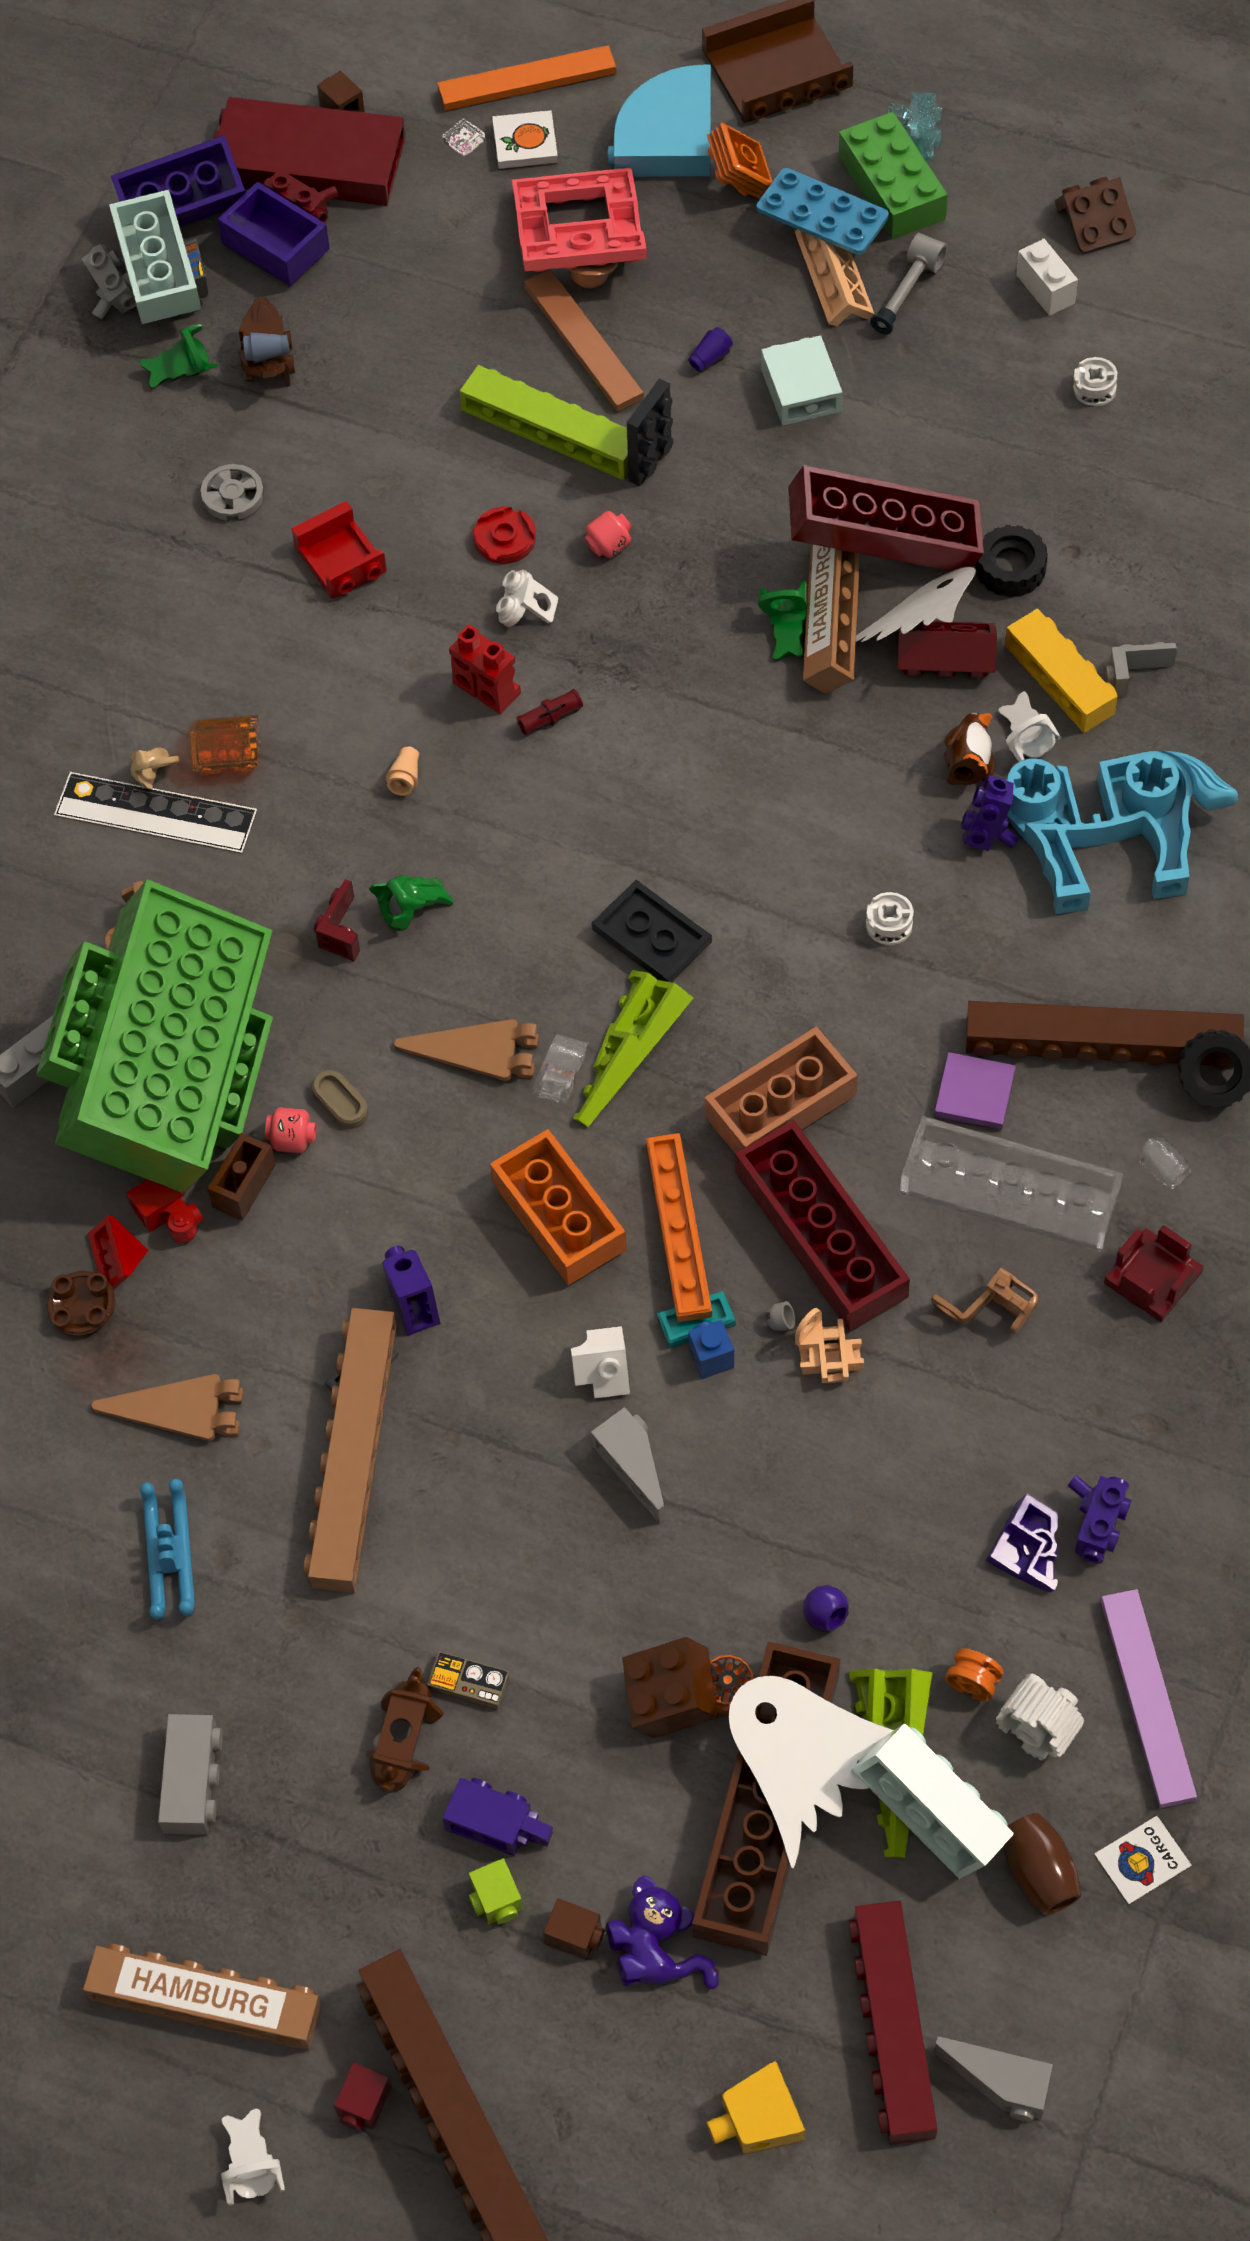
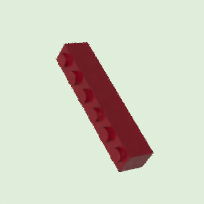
M901 1900L855 1906L854 1919L848 1920L851 1943L858 1942L860 1956L854 1957L857 1980H864L866 1994L860 1995L862 2017H870L872 2032L866 2033L867 2051L869 2056H876L878 2070L871 2071L873 2090L875 2095L882 2094L884 2109L877 2110L880 2133H888L889 2145L936 2139L938 2129Z

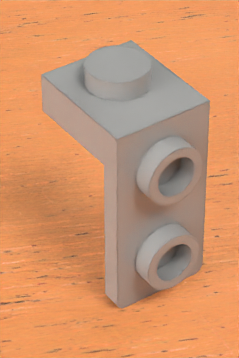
M1156 642L1148 645L1125 644L1119 647H1112L1109 666L1105 667L1106 683H1110L1115 688L1118 697H1127L1130 679L1128 670L1174 666L1177 653L1176 643Z

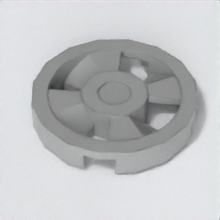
M229 464L214 469L205 477L200 490L204 508L210 515L220 520H227V516H238V520L245 519L255 513L263 501L261 478L253 469L244 465ZM230 471L240 472L242 479L240 481L231 479ZM257 489L252 500L245 498V490Z

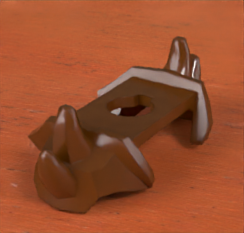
M416 1667L411 1672L407 1681L399 1682L381 1700V1709L387 1711L377 1749L376 1751L368 1750L366 1756L369 1758L372 1779L384 1792L403 1789L416 1771H426L430 1767L423 1762L412 1761L425 1712L426 1723L428 1724L437 1722L443 1717L444 1713L432 1701L430 1689L424 1685L422 1672L419 1667ZM398 1720L408 1722L412 1728L410 1736L403 1739L402 1743L395 1742L394 1737L390 1733L391 1725Z

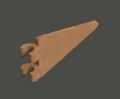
M510 1019L398 1038L394 1041V1045L399 1051L508 1081L511 1079L512 1074L521 1078H534L535 1063H532L533 1055L529 1053L514 1054L516 1044L529 1049L538 1048L539 1034H536V1024L526 1023L518 1026L517 1020Z
M212 1374L95 1400L92 1403V1408L96 1413L205 1441H212L215 1438V1433L224 1436H239L240 1421L236 1420V1413L221 1412L218 1414L219 1400L232 1404L242 1403L244 1389L240 1388V1381L237 1379L221 1381L219 1375Z

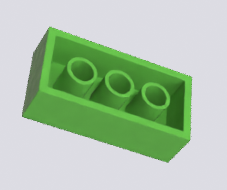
M894 112L839 131L838 157L867 202L884 208L889 212L888 220L883 227L892 240L946 219L948 194Z

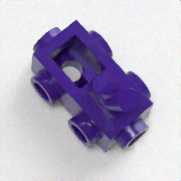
M989 775L984 781L983 787H977L972 801V808L965 811L961 822V829H965L962 837L964 844L989 851L994 839L997 838L1010 848L1016 845L1018 837L1006 829L1009 821L1006 816L1012 806L1014 783Z
M1076 1475L1069 1482L1068 1487L1083 1499L1079 1510L1084 1512L1086 1517L1077 1539L1075 1553L1081 1555L1084 1560L1090 1563L1100 1564L1103 1562L1106 1551L1114 1552L1120 1535L1119 1531L1114 1530L1118 1519L1125 1521L1132 1501L1126 1498L1129 1484L1118 1477L1107 1478L1100 1475L1098 1484L1092 1488Z

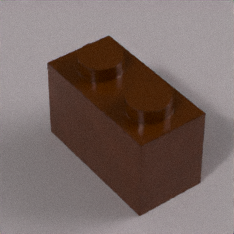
M240 1133L208 1187L212 1208L242 1221L244 1220L276 1166L271 1145Z

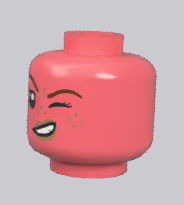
M605 511L586 526L587 535L584 537V540L598 558L602 555L605 558H612L630 545L631 536L629 531L632 529V526L622 513L616 516L611 511Z
M279 1107L274 1111L273 1115L267 1116L265 1142H270L272 1149L277 1152L301 1154L307 1149L308 1143L315 1142L317 1124L310 1122V1115L306 1110Z

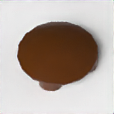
M82 1270L57 1276L52 1282V1289L49 1292L46 1306L48 1317L57 1329L68 1335L82 1336L94 1333L107 1323L113 1314L116 1299L114 1289L104 1274Z

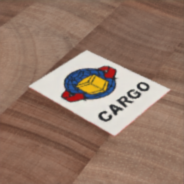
M1155 1816L1095 1853L1128 1904L1192 1866L1158 1816Z

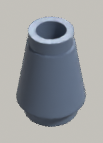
M251 332L250 336H243L246 361H254V364L290 353L287 335Z

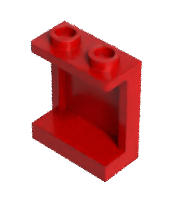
M347 501L291 528L295 549L331 599L347 594L355 587L369 580H375L381 574L387 572L385 554L381 549L375 550L356 524L353 509Z

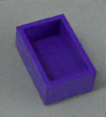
M259 182L252 186L218 218L222 244L289 286L299 279L330 249L327 225Z

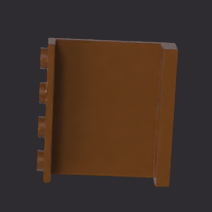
M786 0L702 29V51L744 123L761 119L764 116L853 87L852 62L842 64L814 18L815 0Z

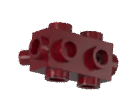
M280 169L263 183L265 187L323 223L328 218L327 202L339 196L334 185L317 192L315 188L305 185Z

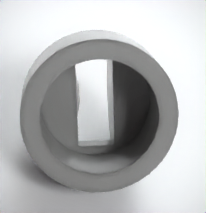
M789 1302L776 1303L767 1310L766 1316L770 1317V1319L766 1323L772 1330L785 1331L794 1328L795 1314Z

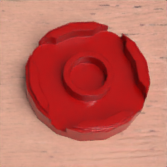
M502 506L492 508L478 518L477 524L473 529V541L476 550L483 558L493 563L508 564L518 562L528 556L535 545L536 529L533 520L526 512L520 509L518 512L512 510V507Z

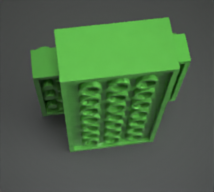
M146 879L119 911L109 949L106 950L83 941L70 958L36 1072V1076L68 1088L58 1120L59 1130L55 1144L184 1193L208 1170L214 1145L228 1149L237 1140L240 1133L243 1132L273 1016L252 1008L273 930Z

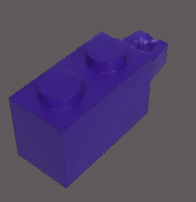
M463 1778L459 1779L443 1816L446 1831L515 1856L519 1845L526 1846L528 1841L548 1847L553 1835V1827L537 1820L539 1814L531 1810L530 1804L526 1803L527 1800L523 1796L511 1791H506L505 1794L492 1790L490 1784L477 1778H472L471 1781Z

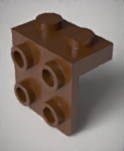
M1107 176L1091 181L1089 187L1080 189L1079 185L1062 190L1063 195L1054 201L1057 212L1067 210L1080 252L1085 253L1131 239L1136 235L1135 225L1120 177L1109 181Z

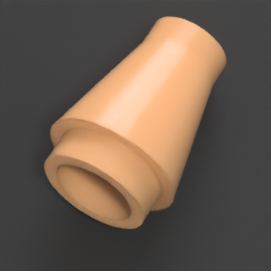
M403 747L400 750L397 759L386 774L387 787L396 795H409L418 785L419 752L412 747Z

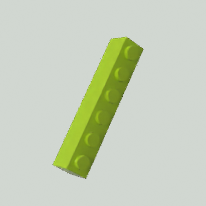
M480 365L476 367L461 388L460 400L462 411L622 480H625L629 474L627 427L614 423L602 415L588 412L576 404H570L555 398L548 392L534 389L522 381H515L501 375L494 369H487Z

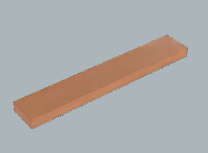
M551 269L524 281L525 290L617 412L644 399L642 389Z

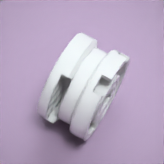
M1092 357L1081 361L1079 367L1074 371L1073 391L1075 397L1080 402L1089 406H1102L1111 402L1116 395L1118 373L1116 367L1104 358ZM1093 398L1098 399V403H1094Z
M893 892L881 893L875 896L871 904L868 905L866 912V929L869 936L874 941L889 946L905 941L911 934L914 911L910 901L899 893ZM887 937H889V938H892V937H893V941H892V942H888Z

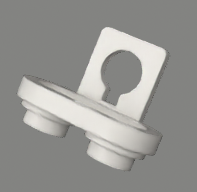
M512 570L508 572L503 580V586L505 587L504 597L496 606V611L499 613V621L506 627H511L521 619L527 608L546 623H551L554 618L558 597L535 581L533 576L526 570ZM540 594L546 599L548 603L547 611L539 607L533 595Z

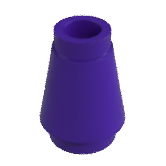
M719 327L708 330L688 358V362L697 372H701L729 354V348L733 346V341Z

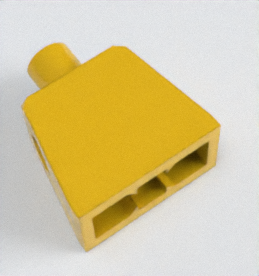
M776 2061L722 2094V2104L726 2114L706 2122L714 2144L736 2136L741 2151L744 2154L805 2140L804 2126Z

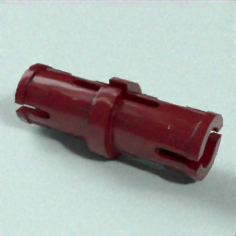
M572 689L570 692L551 701L549 699L541 701V706L517 716L516 720L523 734L528 735L530 732L548 723L551 725L558 723L559 718L582 708L583 702L579 693ZM558 706H561L560 709L555 710V711H553V712H551V713H549V714H547V715H545V716L539 718L540 715H542V714H544V713H546V712H548V711H550V710H552V709H554V708H556V707H558Z

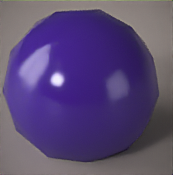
M830 1585L817 1586L807 1594L803 1601V1613L805 1620L811 1627L822 1632L834 1631L843 1625L849 1614V1604L847 1597L838 1588Z

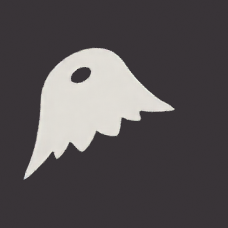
M973 567L959 568L930 581L879 620L857 634L856 641L864 638L861 641L864 642L881 632L877 638L878 641L900 627L901 632L905 634L923 621L927 626L935 618L951 623L957 604L975 575V569ZM953 579L950 584L939 589L936 588L942 582Z
M777 1676L757 1677L741 1686L734 1695L729 1709V1725L740 1753L754 1774L771 1808L792 1868L795 1866L799 1852L801 1821L813 1832L816 1831L817 1817L814 1805L819 1806L834 1816L841 1817L843 1807L837 1784L853 1789H868L869 1787L852 1769L858 1764L857 1760L861 1761L881 1738L894 1730L877 1725L839 1708L791 1680ZM762 1702L771 1703L776 1708L777 1717L770 1724H763L756 1718L755 1709Z

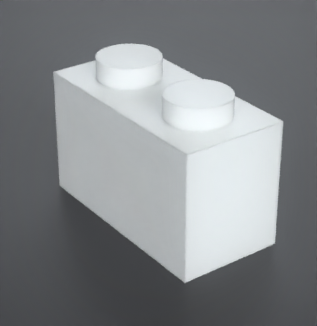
M1045 239L1018 251L1016 276L1049 316L1075 304L1078 279Z

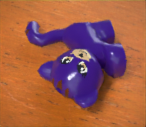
M641 1876L638 1878L632 1891L633 1899L627 1908L631 1926L628 1928L625 1922L618 1919L607 1922L605 1926L611 1950H624L626 1953L619 1957L617 1961L623 1985L629 1986L640 1983L651 1985L665 1984L673 1979L686 1977L697 1969L703 1973L704 1986L708 1989H715L719 1985V1972L712 1959L697 1953L682 1962L675 1963L658 1945V1941H665L673 1937L676 1932L685 1931L691 1927L694 1919L693 1912L681 1906L679 1901L667 1890L657 1887L650 1877Z

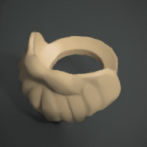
M154 748L148 752L137 750L131 754V775L144 788L152 790L157 769L178 763L179 756L170 757L164 748Z

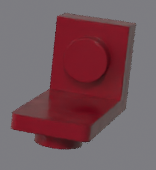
M345 879L341 887L335 888L332 892L329 907L325 914H320L314 925V933H316L319 948L355 961L360 952L358 935L349 927L339 925L354 899L352 881Z

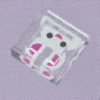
M464 118L443 134V142L464 157L485 141V133Z

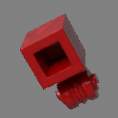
M147 1179L126 1192L131 1209L149 1233L168 1222L172 1239L178 1243H187L196 1236L197 1225L204 1220L194 1203L187 1206L181 1197L185 1196L184 1193Z

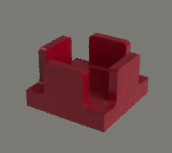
M1166 1226L1160 1228L1158 1235L1147 1228L1143 1231L1137 1228L1118 1251L1116 1263L1106 1275L1104 1284L1162 1323L1200 1276L1204 1266L1189 1256L1191 1243Z

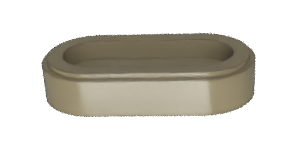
M326 1070L314 1078L312 1089L315 1099L340 1126L354 1129L365 1123L368 1118L367 1103L341 1073L334 1070Z

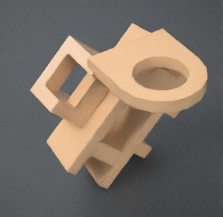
M814 1308L798 1325L795 1333V1344L800 1351V1367L803 1375L821 1374V1383L848 1382L849 1371H861L864 1364V1359L860 1356L862 1340H845L843 1319H837V1326L823 1327L822 1312L818 1308ZM826 1340H838L839 1343H826V1344H824V1341H826ZM842 1372V1373H837V1374H827V1373Z

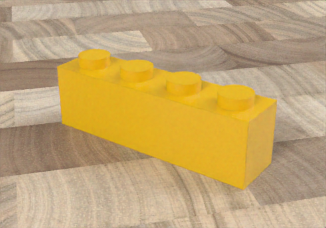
M1036 609L1007 627L1005 647L1083 733L1115 715L1118 697L1115 688L1110 683L1104 682L1097 674L1094 665L1090 661L1083 659L1077 652L1074 643L1062 636L1051 618L1045 617L1039 609Z

